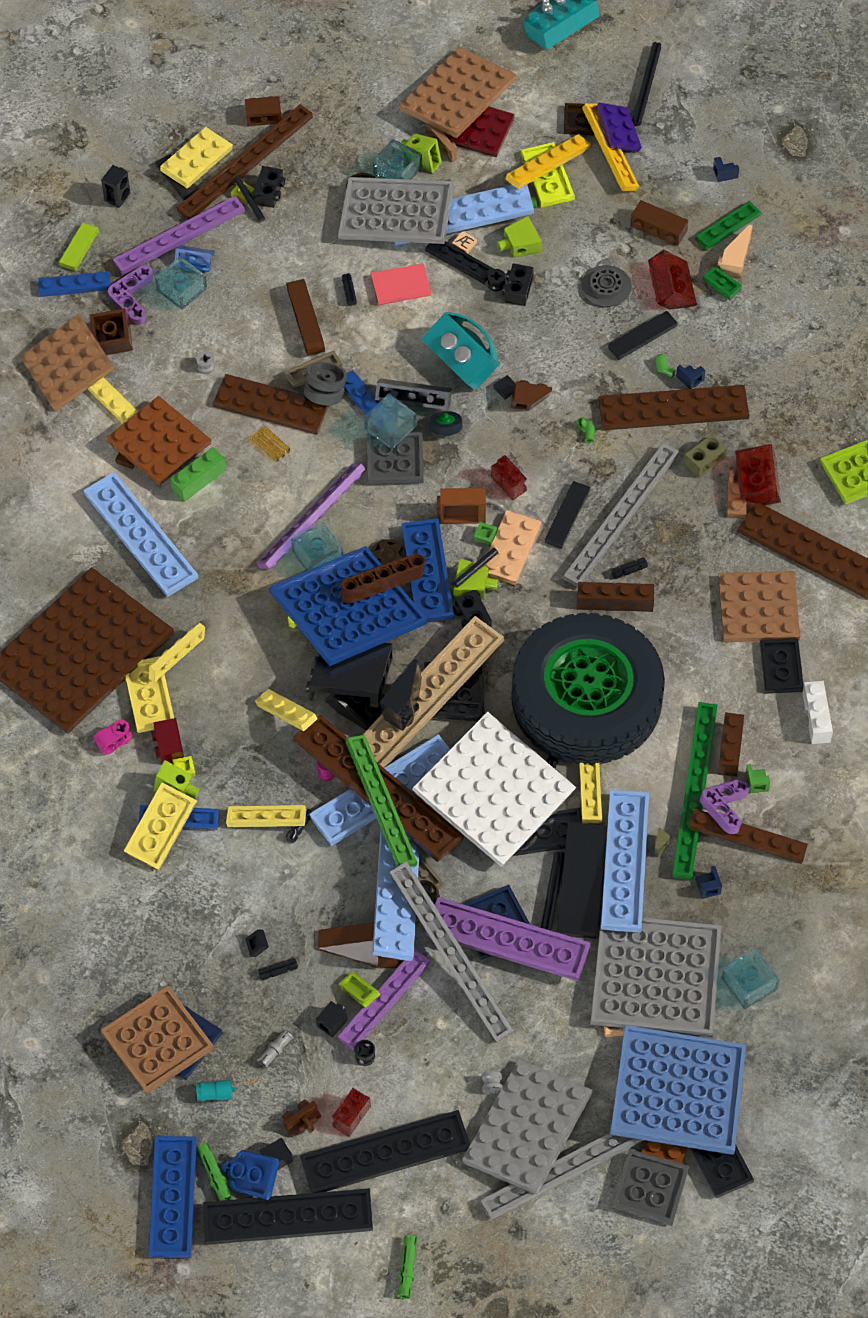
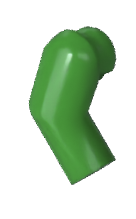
M658 354L655 358L657 371L673 378L676 370L667 366L666 355Z
M580 417L577 420V425L585 433V442L593 443L595 426L589 420Z

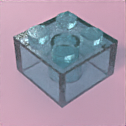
M393 138L373 161V175L383 179L412 180L422 168V154Z
M181 256L155 277L156 290L181 310L207 289L206 275Z
M390 394L384 397L364 416L365 430L391 449L417 426L416 413Z
M324 522L291 539L292 551L306 571L344 556L343 548Z
M757 949L724 967L722 971V980L744 1010L778 990L780 979Z

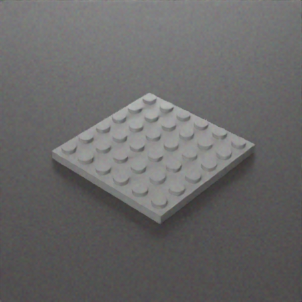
M642 918L641 933L601 930L600 925L591 1025L624 1028L625 1025L677 1034L713 1037L721 925Z

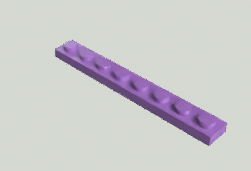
M233 196L113 258V263L120 273L124 275L245 212L244 206L236 196Z
M361 463L351 464L256 562L260 569H271L276 566L277 560L281 556L286 555L290 550L289 548L301 540V535L305 531L310 530L317 519L325 515V510L329 506L334 505L338 500L337 498L348 491L350 484L361 477V473L365 470L364 466Z

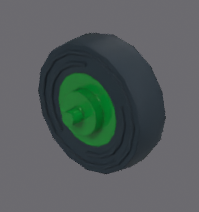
M437 412L430 418V429L435 434L449 436L460 432L462 429V417L456 412Z

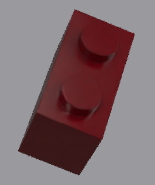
M177 719L153 722L154 730H151L153 742L157 741L158 745L154 747L156 759L160 758L161 764H163L165 760L173 763V759L184 758Z

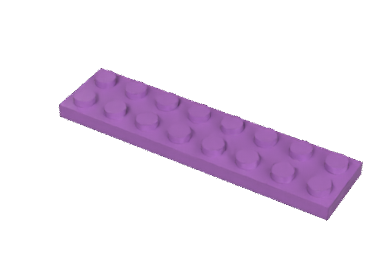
M437 897L435 907L460 946L579 981L591 946L590 942Z

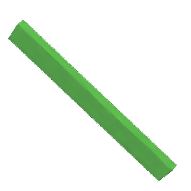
M360 735L346 738V745L396 867L406 861L410 867L417 866L418 862L366 736Z

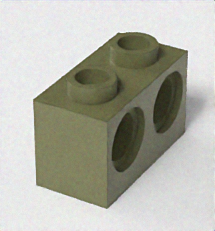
M711 434L707 438H702L694 448L691 447L686 451L684 465L700 478L726 458L727 447Z

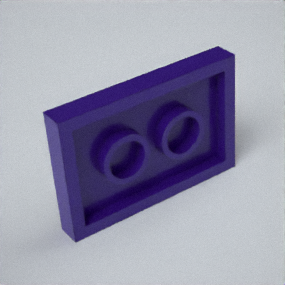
M599 102L596 109L609 147L639 152L642 146L628 107Z

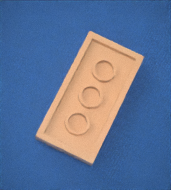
M506 510L489 549L490 551L496 548L498 554L484 565L489 568V577L516 585L541 528L542 521Z

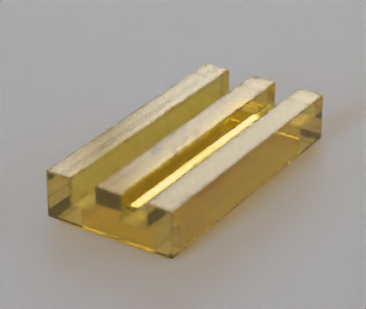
M266 426L252 436V440L276 462L279 461L280 457L283 458L286 453H290V448ZM263 433H265L266 435H268V436H269L277 445H279L283 450H280L277 446H275L274 443H273L270 439H268L265 435H263Z

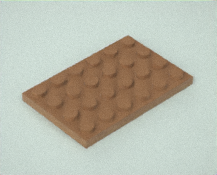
M459 47L399 104V110L457 138L516 80V74Z

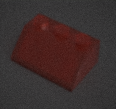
M664 249L648 260L649 272L653 282L652 286L658 305L669 310L695 307L697 305L686 260Z
M772 444L736 450L741 500L755 504L761 503L763 505L781 503L776 455Z

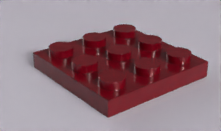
M488 107L457 138L449 135L448 139L451 143L454 142L456 146L497 157L514 121L515 114Z

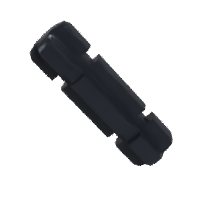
M350 273L343 274L342 282L347 304L349 306L356 305L357 299L352 276Z
M642 557L637 559V562L634 560L621 565V568L619 566L613 568L612 575L614 579H618L622 575L626 576L637 572L639 568L640 570L647 568L648 563Z
M306 808L305 826L308 823L307 821L310 820L309 814L312 813L308 808ZM292 826L291 830L286 834V840L295 843L305 826Z
M291 958L287 962L282 961L270 965L269 968L259 969V976L261 980L269 979V976L275 977L287 973V970L293 971L298 968L295 958Z

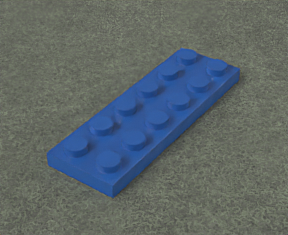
M439 519L401 523L406 557L412 554H420L425 558L423 577L410 582L413 602L425 615L427 622L454 619Z
M155 1136L149 1258H192L196 1136Z

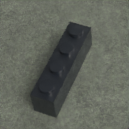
M380 378L376 385L375 400L448 410L451 402L452 388Z

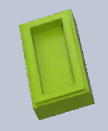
M353 971L338 984L340 989L365 1008L380 995L377 989Z

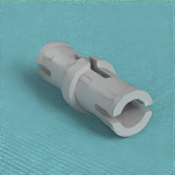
M283 1030L273 1042L268 1044V1048L257 1059L258 1063L267 1068L277 1055L280 1056L282 1054V1050L293 1039V1036L289 1032L287 1033L286 1030Z

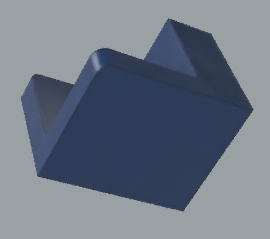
M721 157L714 158L713 171L717 181L722 182L738 178L739 166L734 165V163L723 164Z
M679 365L676 377L689 389H693L704 381L705 369L701 366L694 369L691 365L684 369Z
M711 866L710 873L696 876L695 881L702 899L721 894L722 884L715 866Z

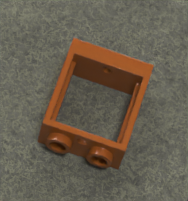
M440 488V496H437V517H441V524L486 523V489Z

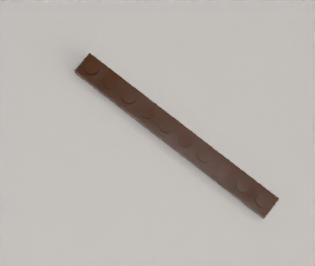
M301 104L298 105L177 207V212L187 220L197 216L236 183L233 179L236 175H240L242 178L310 121L313 118V113Z

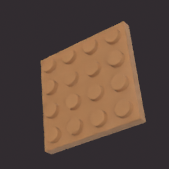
M79 314L20 356L55 411H58L115 369Z
M794 571L718 573L723 642H756L779 639L800 640Z
M166 986L100 1030L146 1095L214 1050V1045L169 986Z

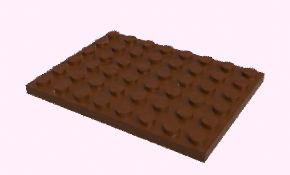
M91 567L0 652V681L69 734L126 679L125 676L128 673L130 674L138 667L140 661L147 659L174 633V629Z

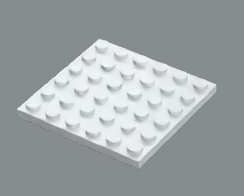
M487 712L413 787L412 791L502 867L575 791L576 787Z

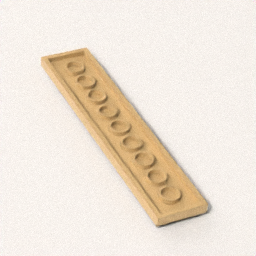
M474 616L421 672L422 681L412 724L401 731L385 721L382 714L363 734L366 736L376 762L385 768L503 643L504 636Z

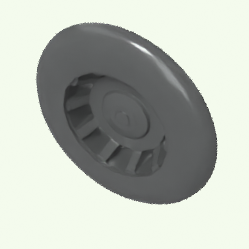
M602 265L592 268L584 275L581 288L585 297L593 304L610 307L618 305L627 299L631 292L632 284L629 276L622 269L611 265Z

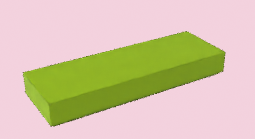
M82 222L59 261V265L76 271L99 233V228Z

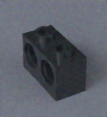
M112 165L101 179L104 201L120 208L131 194L128 172L122 167Z
M262 166L253 191V199L257 205L274 208L276 201L279 202L281 197L280 189L281 187L284 188L286 178L283 177V169Z
M513 263L511 270H507L506 280L508 282L503 285L502 295H505L506 303L526 306L533 281L534 267Z
M476 590L455 598L453 609L456 616H460L463 628L474 616L492 628V619Z

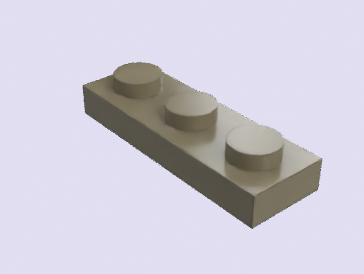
M335 351L285 371V376L293 389L305 384L307 369L315 362H331L342 367V362Z

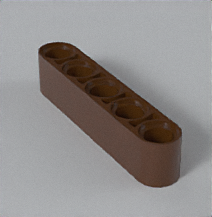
M300 279L287 282L288 295L307 356L325 352L324 341L305 280Z
M412 554L348 577L341 583L340 598L345 603H354L420 579L424 575L425 558L420 554Z

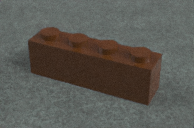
M578 582L577 610L653 612L654 584Z

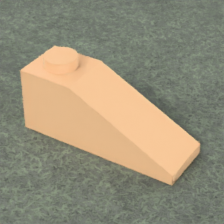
M748 225L724 249L723 256H719L717 267H720L723 272L731 277L741 278L753 225Z

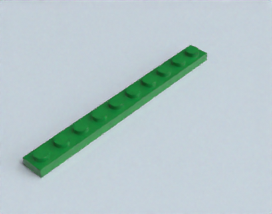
M698 702L673 878L692 880L699 832L688 829L694 808L699 810L703 808V805L700 803V797L706 788L718 704Z

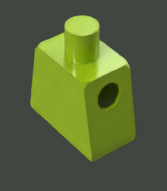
M413 134L409 141L405 139L401 141L400 149L406 151L408 161L415 166L433 174L442 163L437 139Z
M529 216L504 229V239L497 241L499 251L509 249L513 257L542 252V241Z
M460 559L456 579L475 563ZM483 566L458 588L454 586L453 599L474 590L477 591L481 599H484L486 589L497 591L499 579L488 578L489 568Z
M165 760L156 775L153 791L157 792L161 783H164L196 799L200 788L191 785V774Z

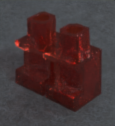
M506 455L499 458L491 466V478L512 501L527 491V486L524 484L527 478Z
M352 1088L333 1114L332 1118L334 1121L332 1127L350 1137L370 1109V1098Z

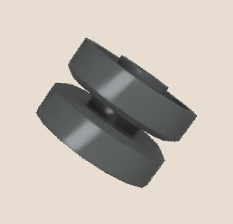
M323 361L311 364L307 369L304 395L310 401L320 405L340 403L344 396V386L347 379L346 371L339 365Z

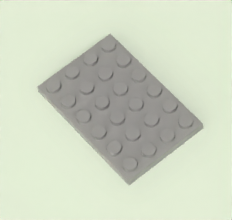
M349 177L338 237L344 240L444 244L454 183L453 181Z
M518 1059L503 1086V1090L500 1091L464 1155L463 1163L537 1195L589 1101L592 1089Z

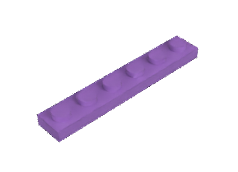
M414 949L412 961L404 960L378 990L380 995L369 1006L361 1009L340 1033L338 1040L355 1051L356 1043L364 1040L428 967L430 960Z

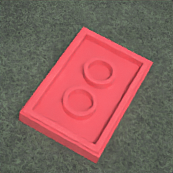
M423 263L371 273L378 305L431 296Z

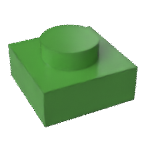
M480 522L473 540L491 546L498 527Z

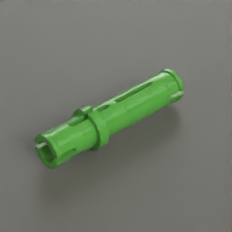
M207 1143L201 1144L197 1147V1152L209 1175L211 1187L215 1189L219 1201L231 1200L232 1195L227 1188V1180L220 1172L210 1145Z
M414 1235L404 1236L401 1269L398 1273L399 1288L397 1297L400 1299L411 1298V1285L415 1278L413 1268L417 1237Z

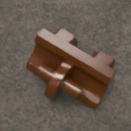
M304 1099L297 1106L298 1112L293 1114L291 1111H287L282 1115L284 1125L291 1138L306 1129L310 1133L314 1131L313 1124L322 1117L314 1101L310 1103Z

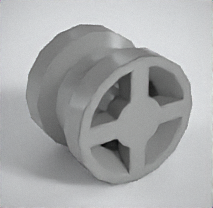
M202 351L197 354L198 371L203 374H209L214 371V355L209 351Z
M490 1071L482 1074V1081L484 1082L482 1086L483 1093L498 1094L503 1090V1085L500 1084L502 1080L500 1072Z

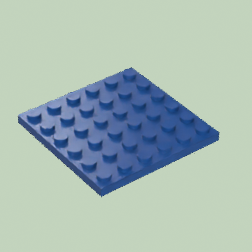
M367 546L286 579L269 588L272 596L329 666L427 624L425 615L400 586L354 603H345L341 600V583L344 579L382 566Z

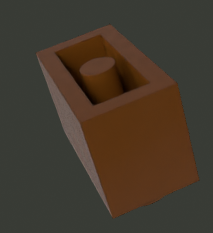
M279 96L245 99L247 126L277 124L282 120Z

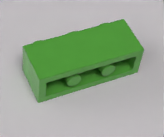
M214 447L210 448L171 478L172 491L185 502L226 471L225 457Z

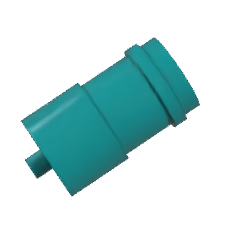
M231 1079L216 1080L215 1082L200 1081V1083H196L197 1101L233 1100L232 1092H236V1087H232Z

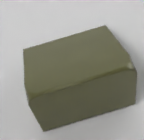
M658 828L654 851L655 857H658L669 846L670 835L661 828Z

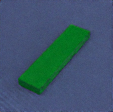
M748 201L697 234L695 241L707 251L761 216V211L752 202Z

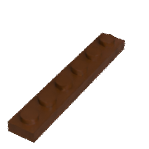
M695 808L688 829L800 864L804 860L808 845L807 843L743 823L738 833L729 834L720 827L708 812Z

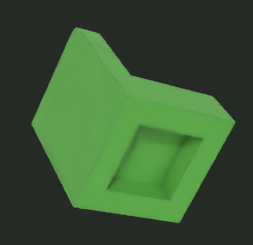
M748 764L745 773L747 782L750 785L749 794L769 791L770 778L769 775L766 776L765 769L752 770L751 764Z

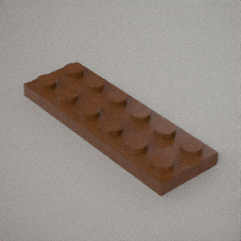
M225 374L213 401V407L313 434H318L329 405L314 403L300 393Z

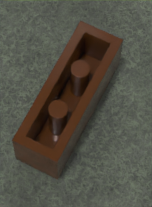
M640 200L631 214L630 226L678 246L688 231L689 220Z
M725 712L718 767L719 775L737 777L744 724L743 714Z

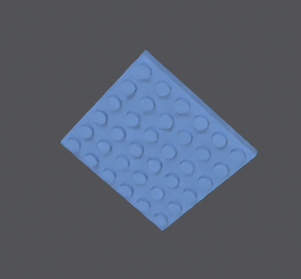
M625 1025L610 1134L734 1155L746 1045Z

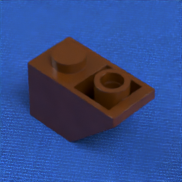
M525 380L516 381L512 391L511 408L531 410L549 397L552 387L542 383L537 385L531 384Z

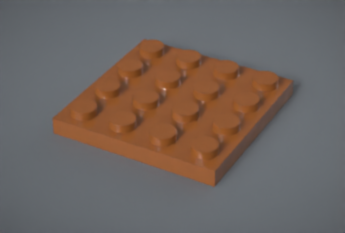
M158 395L107 436L106 441L160 486L208 447L212 439Z

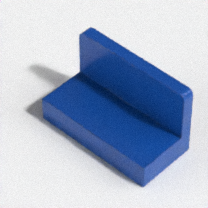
M180 245L176 248L174 266L210 271L211 260L215 251Z

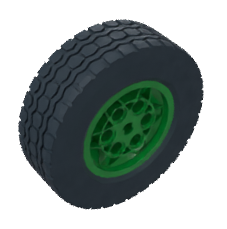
M577 613V615H565L563 618L558 617L535 630L518 652L513 667L511 692L515 718L528 739L530 738V741L536 747H540V750L546 754L550 753L552 757L559 760L561 758L569 763H584V765L589 763V765H594L595 763L601 762L603 764L611 762L613 759L614 761L621 759L624 755L627 756L634 752L635 749L637 750L649 738L658 723L665 686L663 665L659 654L649 639L645 638V635L639 630L636 631L634 626L629 623L625 624L623 620L613 619L612 616L604 614L601 616L598 613Z

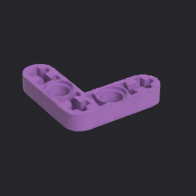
M147 265L138 267L108 288L109 299L118 309L125 308L129 320L135 325H141L146 321L144 308L131 294L153 280V270ZM129 281H134L135 285L129 287L126 285V283ZM124 302L132 303L130 307L122 306Z
M739 779L707 788L701 794L700 803L720 827L729 834L738 833L742 821L727 803L746 798L750 785L748 782ZM721 792H726V793H728L729 795H728V796H727V795H724V794H722ZM717 809L722 810L725 813H720L717 811Z

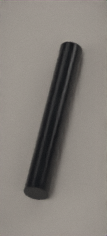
M236 175L233 179L258 221H264V215L240 175Z
M491 549L453 582V585L456 588L461 586L498 554L497 549Z

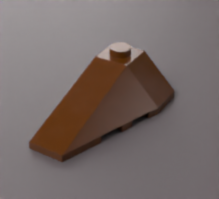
M374 922L318 931V950L340 957L345 956L359 963L371 964L375 968H398V959L372 955Z

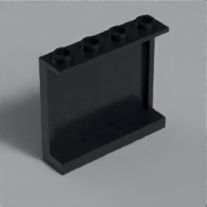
M382 643L332 666H329L318 653L319 656H316L314 661L315 668L311 669V681H307L306 692L309 693L310 701H313L315 692L370 697L371 707H379L393 659L392 643Z

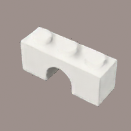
M824 681L804 682L802 694L805 710H808L809 713L808 728L811 744L831 743L833 730Z

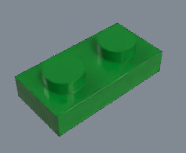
M717 266L711 268L703 276L704 282L728 300H731L742 290L741 284Z

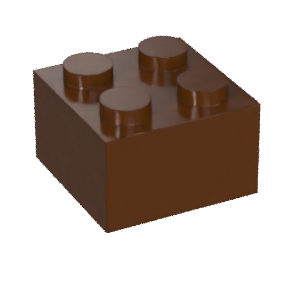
M125 308L90 314L91 332L106 355L133 350L130 320Z

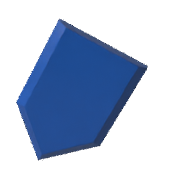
M241 1150L234 1158L220 1166L229 1180L232 1191L269 1200L272 1196L279 1167V1160L277 1158Z

